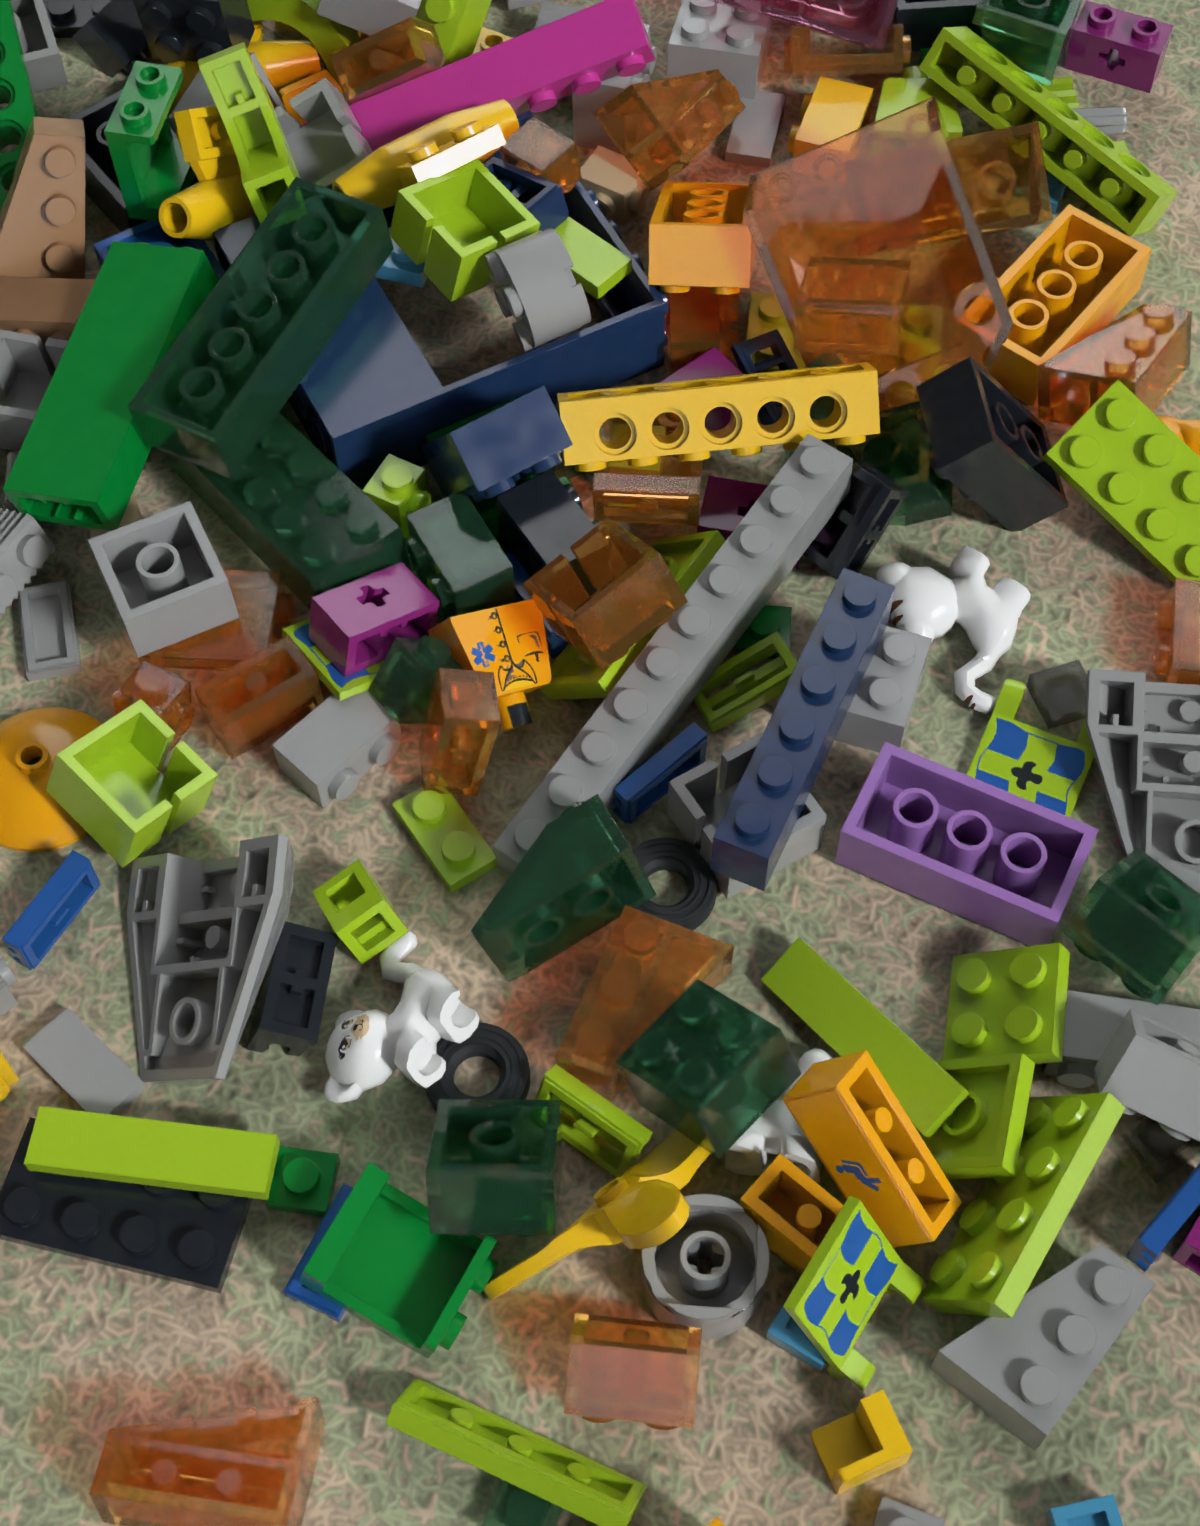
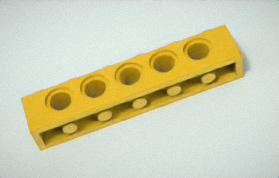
M868 362L557 394L558 414L573 443L572 446L562 450L565 466L575 465V470L579 472L602 470L606 468V462L627 460L628 466H649L658 463V456L679 454V460L699 461L710 458V451L731 449V454L736 456L755 455L762 452V446L782 444L784 450H796L807 434L819 440L834 438V443L838 445L860 444L866 441V435L880 434L877 370ZM822 396L833 397L834 409L827 418L815 420L810 417V408L816 399ZM771 401L782 403L783 412L776 423L771 425L758 423L757 415L764 404ZM726 407L730 409L731 419L725 428L710 430L705 427L706 415L713 408ZM664 412H672L679 416L678 428L667 436L654 433L652 431L654 419ZM616 417L628 423L625 435L619 440L608 441L599 435L600 427L607 419Z

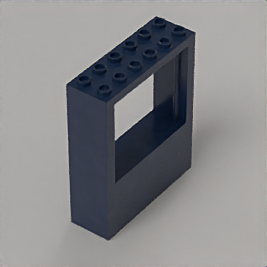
M530 110L516 115L520 126V134L483 161L482 164L494 156L561 185L569 211L568 216L632 259V272L601 298L597 299L592 296L608 320L444 387L365 262L377 257L387 232L391 227L395 206L348 218L340 208L332 186L321 191L306 195L308 212L262 229L257 216L254 215L213 232L219 262L244 297L251 327H256L264 342L260 353L344 499L351 496L350 490L353 487L360 485L364 489L388 454L420 467L426 465L427 462L419 448L426 444V435L513 398H519L542 386H545L556 410H558V393L611 388L664 365V347L668 345V336L665 330V314L669 312V304L665 293L660 290L659 285H648V277L645 274L643 263L636 252H629L622 242L621 233L616 223L612 219L607 221L600 211L594 192L590 188L585 189L577 178L575 167L570 158H563L556 149L550 130L546 126L541 127Z

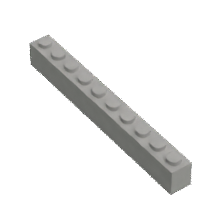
M807 434L493 844L499 869L541 896H546L615 806L613 804V799L616 797L614 795V788L651 758L848 495L851 485L853 458Z

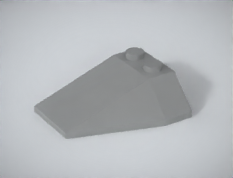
M1089 669L1087 673L1086 729L1132 882L1137 894L1147 895L1150 883H1144L1143 880H1151L1157 857L1200 867V685L1146 682V672Z
M276 834L241 840L238 857L202 862L170 853L140 857L133 860L127 906V925L140 1077L144 1083L225 1080L289 913L290 898L293 891L295 854L287 836Z

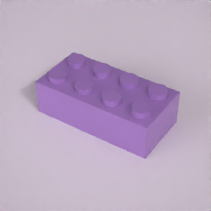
M885 742L840 831L835 863L1029 946L1050 944L1099 829Z

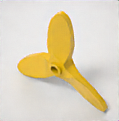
M704 1116L683 1125L655 1146L639 1162L628 1168L622 1176L615 1178L600 1188L593 1196L595 1203L571 1226L557 1235L541 1250L489 1281L483 1289L487 1298L491 1301L533 1278L562 1259L592 1246L615 1245L623 1242L629 1249H645L663 1244L674 1236L685 1225L690 1210L689 1204L680 1190L689 1183L696 1170L706 1160L720 1138V1131L713 1120L708 1116Z

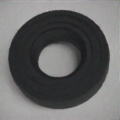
M663 837L647 840L637 845L624 857L616 874L615 897L622 915L634 928L655 937H677L695 930L708 918L716 900L717 880L714 872L710 870L709 865L700 854V849L681 839ZM661 870H670L680 874L688 885L686 896L680 902L669 906L652 902L646 896L643 888L645 881L650 875Z
M479 1023L472 1035L461 1044L443 1038L437 1042V1054L446 1061V1071L442 1078L427 1089L425 1088L431 1106L439 1116L459 1128L484 1130L501 1125L518 1112L528 1095L531 1075L527 1055L513 1035L498 1026ZM476 1056L492 1060L500 1070V1080L497 1086L490 1093L478 1097L462 1093L454 1083V1074L458 1066L464 1060Z

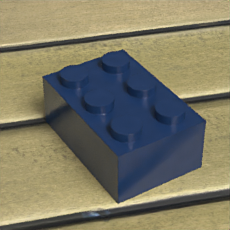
M542 386L419 448L446 502L461 498L466 506L486 498L490 499L516 485L514 481L531 475H537L561 463L562 459L558 452L572 446L573 443L545 386Z

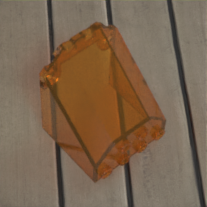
M935 96L750 176L743 216L806 368L862 362L870 363L877 370L880 425L883 427L899 423L903 418L912 414L917 415L921 404L916 386L969 356L990 374V368L1002 343H1005L1014 324ZM819 397L821 402L834 406L833 397Z

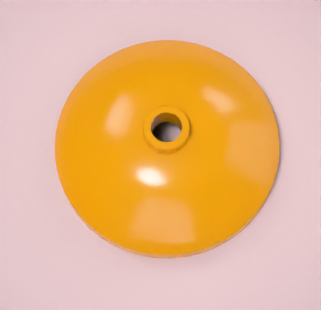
M42 707L23 711L0 722L1 847L21 852H43L65 847L88 835L76 820L46 791L56 754L102 725L99 720L75 709ZM42 757L38 763L27 765L29 761Z

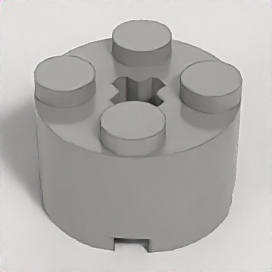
M555 229L540 230L484 254V259L492 279L496 284L499 282L502 284L501 287L494 289L497 302L505 318L512 315L516 318L517 322L512 323V326L524 352L591 322V313L582 284H576L570 269L574 267V264Z
M714 1194L685 1196L684 1198L690 1207L685 1225L663 1244L642 1249L641 1281L643 1293L655 1318L672 1331L694 1339L724 1337L744 1327L761 1303L770 1261L768 1242L759 1224L757 1226L753 1219L744 1212V1208L735 1201ZM706 1259L710 1261L711 1274L698 1273V1260Z

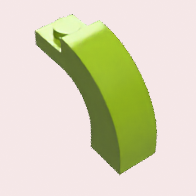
M247 0L253 22L274 20L295 28L313 43L332 77L341 88L355 87L371 58L365 44L359 38L357 30L316 14L320 0Z
M239 43L199 59L198 66L230 137L239 163L243 187L262 229L308 212L305 192L289 145L264 83L259 78L245 43Z

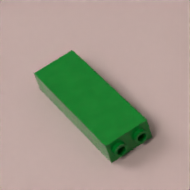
M112 242L2 489L19 512L25 515L28 513L37 521L108 531L118 529L220 284L204 250L188 246L179 248L151 245L145 242Z

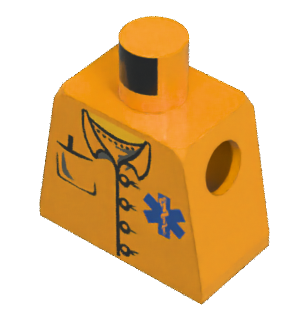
M539 597L449 617L428 630L432 644L463 707L471 709L493 703L502 732L519 729L533 723L525 694L532 693L549 685L552 679L542 606Z

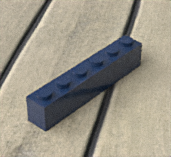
M846 568L842 569L713 836L710 870L765 891L888 625L896 586Z

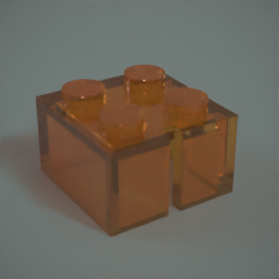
M608 517L570 546V549L597 591L591 597L567 558L562 554L523 583L552 630L571 646L577 647L581 654L601 670L610 663L624 657L630 647L654 628L665 624L675 611L688 602L661 554Z

